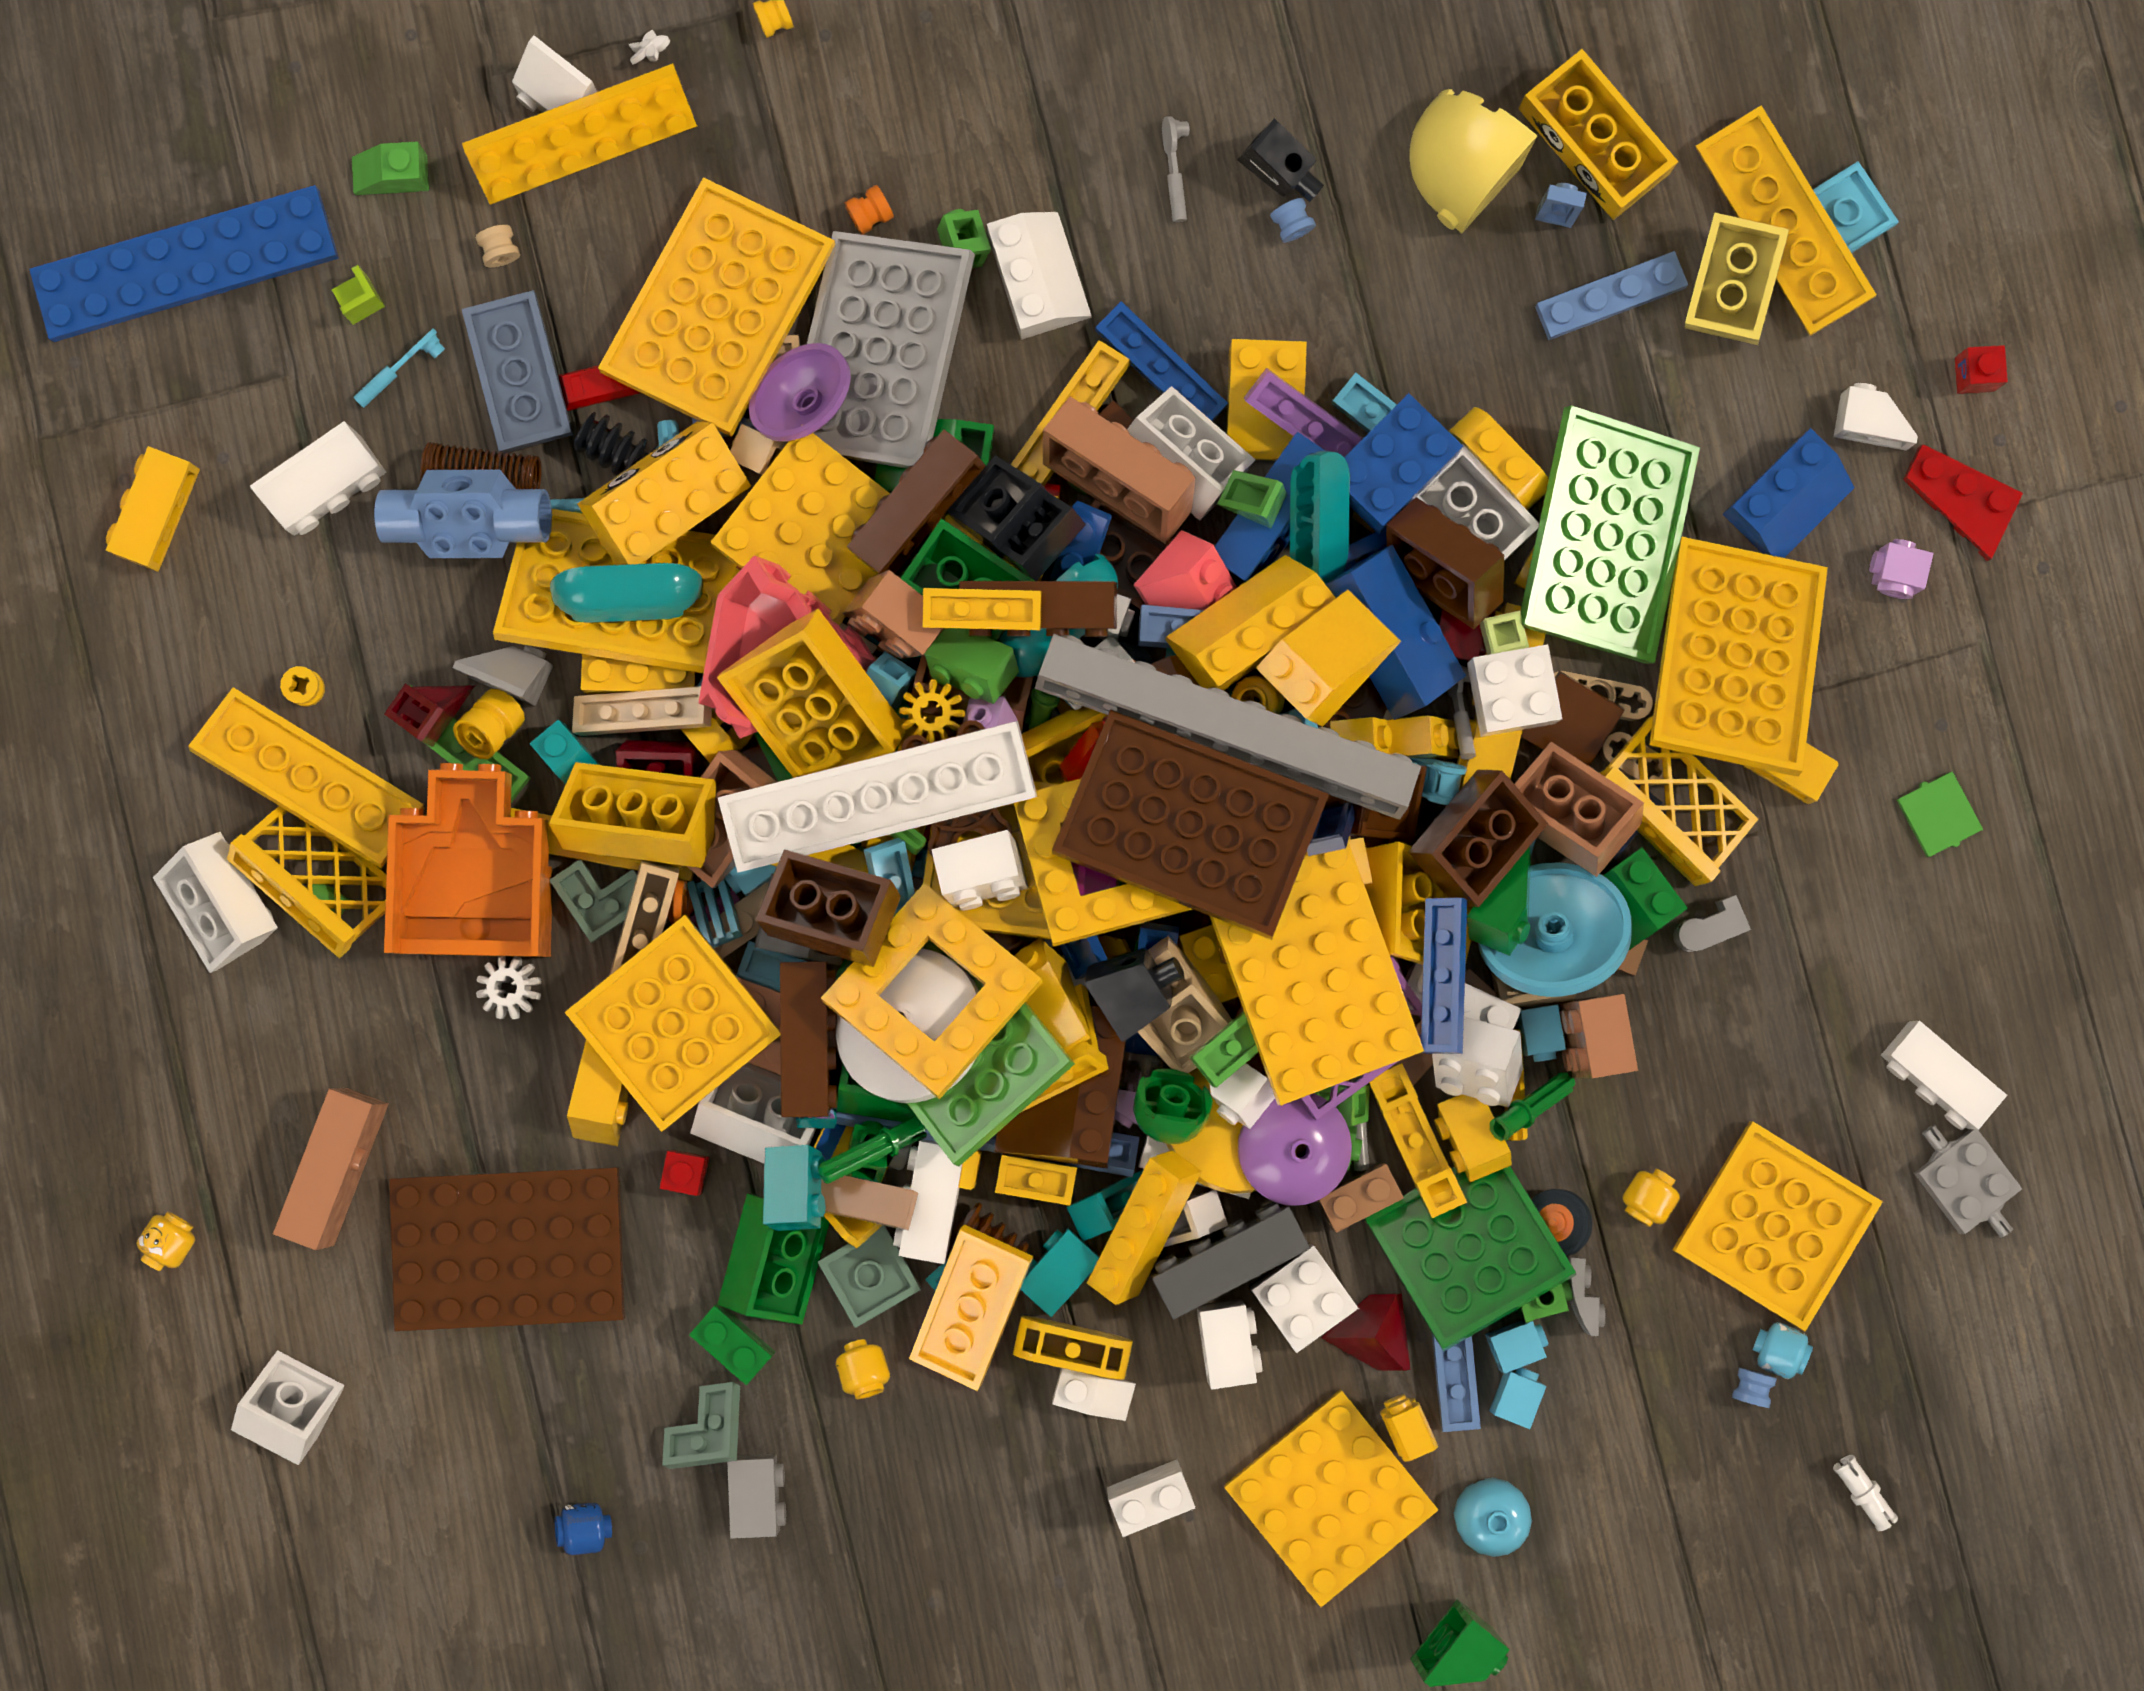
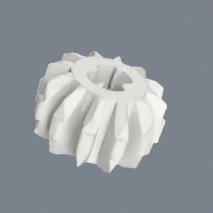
M506 956L498 957L499 970L492 963H487L485 969L491 976L489 978L486 976L477 977V982L487 984V989L477 991L476 995L478 998H490L483 1006L485 1011H490L497 1006L496 1018L503 1019L507 1011H509L512 1019H519V1006L524 1011L531 1012L533 1007L527 1001L528 997L538 1000L541 997L540 993L531 991V986L541 984V978L533 977L528 979V976L534 971L535 967L532 964H528L521 969V957L515 956L509 965ZM511 978H513L515 981L511 984L517 985L516 992L508 993L507 997H505L506 991L501 990V985L503 982H510Z

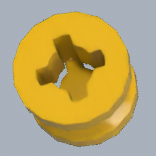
M759 0L752 3L766 38L773 36L778 29L784 28L788 30L794 27L784 0H769L766 2Z
M296 666L290 668L281 679L280 688L282 694L287 700L303 707L317 704L325 693L323 679L318 673L306 667ZM299 682L298 689L294 691V689H296L297 683Z

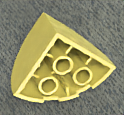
M1447 89L1439 93L1430 103L1416 124L1410 143V167L1418 190L1427 203L1438 212V219L1451 230L1456 228L1460 233H1463L1520 170L1537 135L1503 109L1499 108L1496 112H1492L1481 105L1484 102L1482 97L1467 91H1462L1456 96L1453 95L1452 89Z

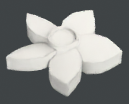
M650 30L644 35L643 41L630 43V48L635 52L630 59L632 65L638 63L646 56L651 62L657 61L659 52L666 49L670 43L668 36H656L654 31Z

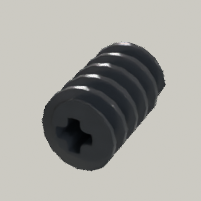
M595 412L591 413L586 419L574 441L575 451L578 453L586 451V456L591 461L599 458V465L602 468L612 466L611 472L615 476H618L659 448L656 446L647 453L645 451L647 439L644 438L636 445L633 444L634 431L631 430L622 437L620 436L622 430L620 422L609 429L610 416L606 414L597 421L595 420Z

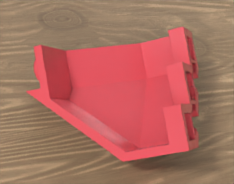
M755 555L717 596L698 704L714 708L715 713L723 722L732 725L739 739L758 731L717 679V676L790 623L819 609L865 672L876 661L862 637L850 626L845 630L841 629L829 616L832 610L809 590L802 594L787 581L791 575L784 568Z

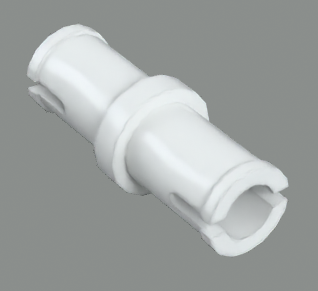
M1848 1455L1842 1458L1840 1462L1843 1466L1836 1463L1833 1470L1838 1473L1852 1493L1851 1499L1854 1504L1861 1505L1874 1523L1877 1531H1884L1890 1528L1892 1525L1888 1520L1895 1524L1898 1516L1879 1493L1881 1488L1878 1483L1869 1479L1856 1461L1855 1456Z

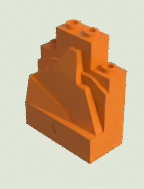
M440 763V770H428L427 816H423L424 809L400 808V815H388L384 953L551 957L552 884L550 879L552 878V867L548 865V820L538 818V811L517 810L515 811V817H511L512 774L501 771V765L478 764V771L463 770V764Z

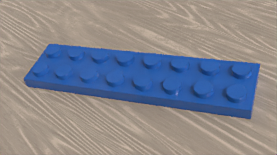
M316 185L40 265L29 270L48 338L52 342H57L339 259L320 191Z

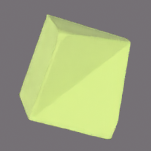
M1520 610L1485 618L1480 623L1487 655L1529 648L1525 628L1522 625Z

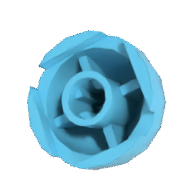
M1492 1477L1478 1481L1475 1484L1472 1483L1464 1489L1457 1499L1454 1511V1519L1459 1535L1464 1543L1477 1553L1492 1557L1508 1555L1520 1548L1529 1536L1532 1523L1530 1505L1523 1493L1508 1481Z

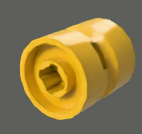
M489 689L474 703L473 708L464 713L454 724V736L463 749L472 756L479 759H489L502 747L503 742L523 725L525 720L524 712L518 702L506 692L499 689Z

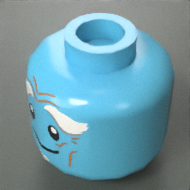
M1776 1322L1771 1325L1768 1332L1760 1329L1752 1350L1759 1353L1757 1362L1760 1368L1785 1379H1790L1796 1373L1803 1374L1813 1346L1808 1345V1336L1804 1332Z

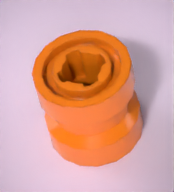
M874 185L866 190L865 199L863 197H853L844 202L854 225L861 235L871 231L874 224L878 222L886 223L894 218V214L878 185Z

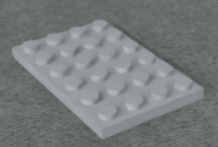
M833 231L831 239L835 240V246L825 264L807 344L822 343L836 348L848 362L851 378L846 398L839 411L826 425L814 432V434L846 459L908 468L914 466L924 454L926 444L934 435L975 254L968 249Z

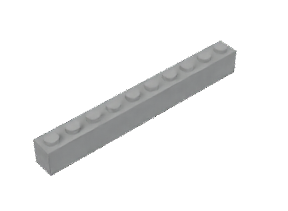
M1053 634L1035 685L1037 690L1107 715L1111 709L1318 789L1329 795L1399 820L1409 806L1421 769L1420 765L1412 763V760L1405 755L1397 753L1390 755L1376 750L1374 745L1366 741H1351L1342 738L1336 731L1330 728H1315L1303 724L1302 720L1294 715H1278L1267 711L1260 703L1239 701L1231 698L1227 692L1221 689L1203 688L1193 684L1185 676L1164 674L1156 671V668L1149 663L1142 661L1134 663L1125 660L1110 649H1095L1086 646L1080 639L1070 635H1063L1061 637Z

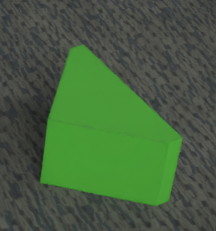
M1233 470L1217 504L1271 529L1287 493L1283 483L1278 480Z

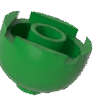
M1157 1069L1152 1071L1150 1077L1144 1079L1143 1076L1139 1081L1133 1104V1112L1138 1127L1150 1138L1165 1144H1182L1190 1141L1202 1131L1211 1112L1213 1100L1206 1086L1204 1085L1201 1090L1199 1086L1193 1083L1195 1077L1175 1069Z

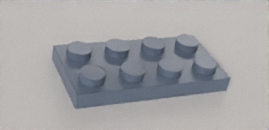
M532 290L462 309L499 452L502 451L504 454L572 436V427L535 291Z

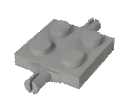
M1935 1124L1924 1130L1922 1135L1927 1139L1935 1152L1929 1161L1914 1174L1959 1234H1966L1980 1222L1988 1221L1999 1238L2008 1235V1232H2011L2013 1227L2010 1226L2000 1210L2022 1188L1979 1130L1969 1129L1957 1140L1949 1142L1946 1141Z

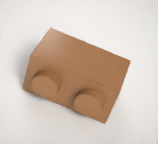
M1381 1162L1369 1168V1170L1338 1184L1332 1192L1317 1200L1331 1230L1337 1233L1404 1197L1387 1164Z

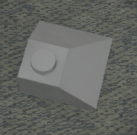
M525 645L524 650L511 646L455 661L452 668L467 678L493 689L502 690L516 699L536 706L553 665L544 660L545 652Z

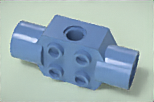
M426 470L417 490H380L375 501L374 518L376 532L381 542L417 543L429 558H503L509 542H547L549 540L552 527V508L547 490L515 489L501 470Z

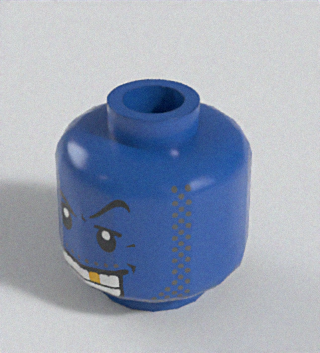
M597 1503L567 1505L562 1509L561 1516H555L557 1547H563L568 1555L600 1552L603 1549L605 1538L612 1537L610 1515H603L602 1509Z

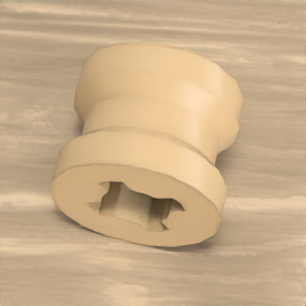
M509 225L493 226L480 231L476 235L477 244L483 248L485 253L482 259L486 267L504 266L520 257L518 247L512 243L513 232Z

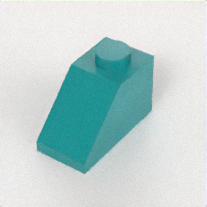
M559 719L530 743L533 749L565 785L575 762L600 765L568 726Z
M1143 1169L1134 1173L1133 1177L1127 1176L1066 1207L1082 1241L1115 1228Z

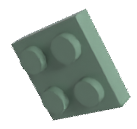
M885 1225L880 1227L858 1248L848 1243L818 1261L820 1268L855 1328L922 1289L905 1258L899 1256V1248L893 1246L894 1239Z

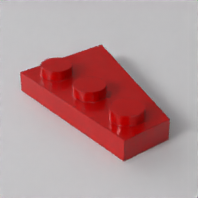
M1924 444L1918 447L1903 478L1935 511L1938 510L1955 526L1953 529L1963 538L1966 537L1979 550L1978 553L1986 561L1993 558L2023 495L2022 492Z

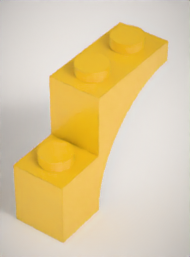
M1420 716L1395 720L1368 717L1330 721L1331 729L1336 731L1340 737L1351 741H1366L1374 745L1376 750L1390 755L1397 753L1409 758L1443 760L1458 758V738L1455 723L1452 720L1434 716Z

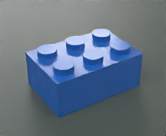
M1408 393L1344 457L1350 472L1349 506L1379 535L1386 528V524L1414 500L1459 455L1463 445Z

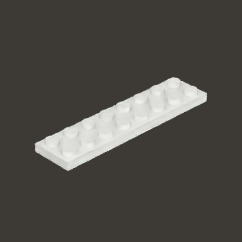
M1015 721L718 797L738 873L778 863L784 849L803 855H810L1035 798L1037 793L1019 723Z

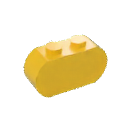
M1473 407L1448 431L1461 444L1466 446L1526 510H1529L1546 493L1549 479L1545 472L1484 410Z
M1021 1316L1013 1355L1037 1363L1105 1378L1124 1380L1133 1341L1115 1334L1038 1317Z

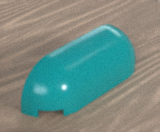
M1318 451L1304 457L1300 464L1293 468L1290 482V558L1315 571L1325 584L1344 572L1349 550L1350 472L1345 458L1341 454L1332 451Z
M1095 554L1094 561L1085 566L1080 562L1075 563L1056 580L1117 582L1118 589L1116 572L1112 564L1101 554ZM1006 629L999 638L1003 644L1013 648L1019 673L1015 677L1026 678L1039 675L1053 637L1046 636V629L1031 630V636H1007ZM1069 629V635L1078 639L1085 634V629Z
M674 563L585 566L571 568L557 574L550 583V590L555 606L557 605L562 611L571 615L573 620L578 622L672 619L682 616L684 610L701 598L703 579L696 570Z

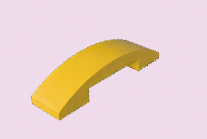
M1401 1063L1384 1071L1370 1081L1369 1085L1431 1218L1467 1203L1417 1099L1418 1096L1403 1064Z

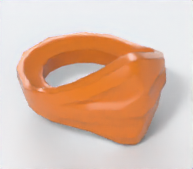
M677 879L667 915L672 925L684 915H687L689 918L694 911L686 880Z

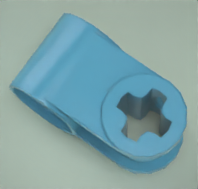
M1410 758L1412 763L1427 767L1422 797L1434 803L1448 805L1459 792L1461 777L1466 774L1467 768L1459 764L1443 762L1437 759Z

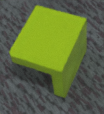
M359 265L351 268L355 277L332 289L341 305L340 310L353 325L385 307L369 277Z

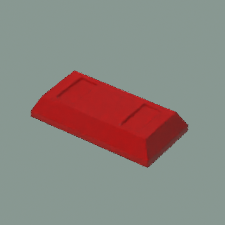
M599 365L558 375L567 411L636 395L639 392L600 373Z

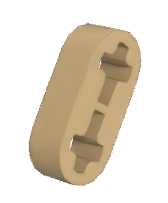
M1615 732L1609 735L1600 749L1602 760L1609 765L1614 759L1611 756L1613 749L1609 747V744H1616L1622 741L1625 743V746L1632 736L1623 732ZM1645 745L1646 753H1658ZM1637 747L1632 753H1637ZM1626 759L1618 769L1631 780H1639L1638 764L1635 763L1637 759ZM1646 759L1647 763L1652 760L1657 764L1654 769L1659 772L1658 776L1652 775L1648 779H1664L1662 759Z

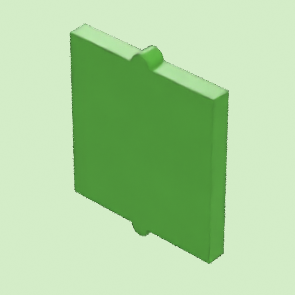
M1953 771L1930 783L1922 782L1920 783V788L1897 799L1927 858L1950 846L1953 848L1958 847L1960 841L1983 830Z

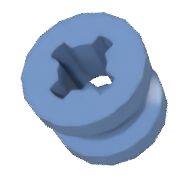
M1303 198L1291 200L1270 214L1272 221L1279 224L1281 229L1280 237L1284 243L1296 240L1316 227L1314 219L1307 216L1305 211L1306 203Z
M1739 1368L1737 1376L1740 1382L1738 1388L1733 1390L1732 1398L1770 1408L1771 1399L1769 1398L1770 1388L1775 1386L1777 1378Z

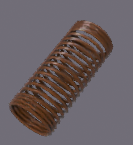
M428 442L423 449L420 463V483L426 470H444L445 456L448 449L447 470H451L453 452L455 453L453 470L458 469L460 452V470H464L467 452V470H471L473 454V470H478L480 454V470L485 469L486 457L488 458L487 470H491L493 456L494 470H498L501 457L500 470L504 474L507 459L506 477L511 482V469L514 459L511 484L515 489H540L541 460L539 456L527 454L523 457L522 454H519L517 457L515 453L511 456L509 452L503 454L500 451L497 454L494 450L490 453L489 449L484 452L482 448L477 452L476 448L470 450L469 447L464 449L460 446L457 449L456 445L450 447L447 444L444 447L442 443ZM519 462H520V475H519V481H518V486H517L518 468H519Z

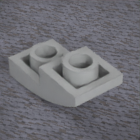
M1568 1256L1569 1262L1576 1271V1276L1568 1280L1573 1300L1570 1301L1572 1309L1584 1333L1590 1336H1599V1327H1604L1605 1306L1600 1304L1599 1297L1585 1294V1288H1590L1591 1267L1586 1265V1258Z

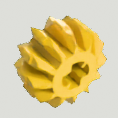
M935 679L930 680V693L925 692L920 682L916 683L915 689L920 697L915 698L907 692L903 696L905 700L913 703V708H899L900 714H912L913 719L905 721L902 727L910 729L917 724L919 727L913 735H923L926 730L928 731L927 740L929 743L935 742V731L939 732L942 740L948 739L949 735L944 729L946 726L958 732L960 725L950 721L951 717L965 716L964 710H952L951 708L952 705L961 702L962 697L956 695L947 700L946 696L952 689V686L948 683L942 688L940 694H937L938 684ZM930 701L938 702L936 707H942L943 710L942 716L935 718V723L926 722L927 716L922 717V708H928Z

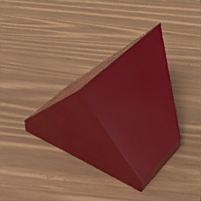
M405 683L384 715L420 741L433 747L476 685L411 687Z
M1402 1293L1368 1295L1357 1305L1359 1309L1336 1324L1321 1337L1323 1340L1376 1370H1411Z

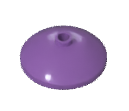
M822 343L802 345L781 355L770 365L749 401V415L754 427L763 436L775 441L800 439L821 429L836 415L846 398L851 378L848 362L836 348Z
M1314 1093L1310 1094L1317 1107L1328 1101ZM1274 1099L1251 1129L1242 1125L1239 1134L1238 1158L1247 1181L1264 1197L1284 1205H1305L1328 1195L1343 1179L1351 1159V1136L1347 1123L1339 1110L1335 1107L1318 1120H1315L1301 1099L1281 1106ZM1305 1144L1307 1148L1306 1154L1298 1158L1295 1154V1149L1298 1145Z

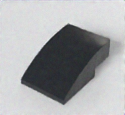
M996 455L946 511L952 519L980 542L1034 581H1038L1086 525L1071 506L1048 493L1041 483Z

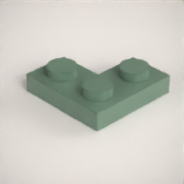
M580 859L551 878L550 883L589 941L594 943L625 921L637 873L632 869L602 889L584 861Z
M734 1382L700 1386L698 1424L664 1428L662 1466L675 1469L737 1461L740 1385Z

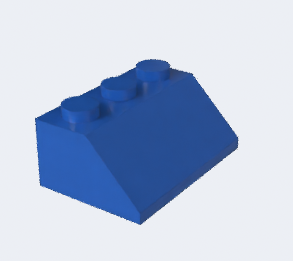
M1810 428L1722 515L1762 554L1785 558L1854 489V486L1838 454Z

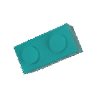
M810 1145L765 1148L764 1225L776 1231L821 1228V1217L824 1216L826 1208L824 1196L821 1194L822 1178L818 1172V1166L825 1161L821 1151Z
M1069 1228L1064 1233L1057 1229L1043 1244L1047 1252L1038 1262L1032 1259L1020 1289L1050 1317L1057 1312L1092 1273L1100 1258L1094 1250Z

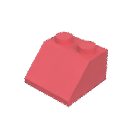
M1182 530L1134 584L1145 605L1206 610L1238 588L1214 545Z

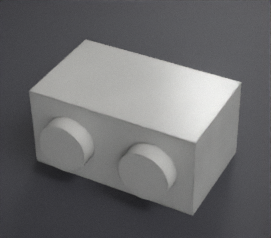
M777 1454L737 1456V1461L727 1462L730 1539L775 1537L780 1531V1526L786 1525L785 1502H779L778 1487H784L785 1484L784 1464H777Z

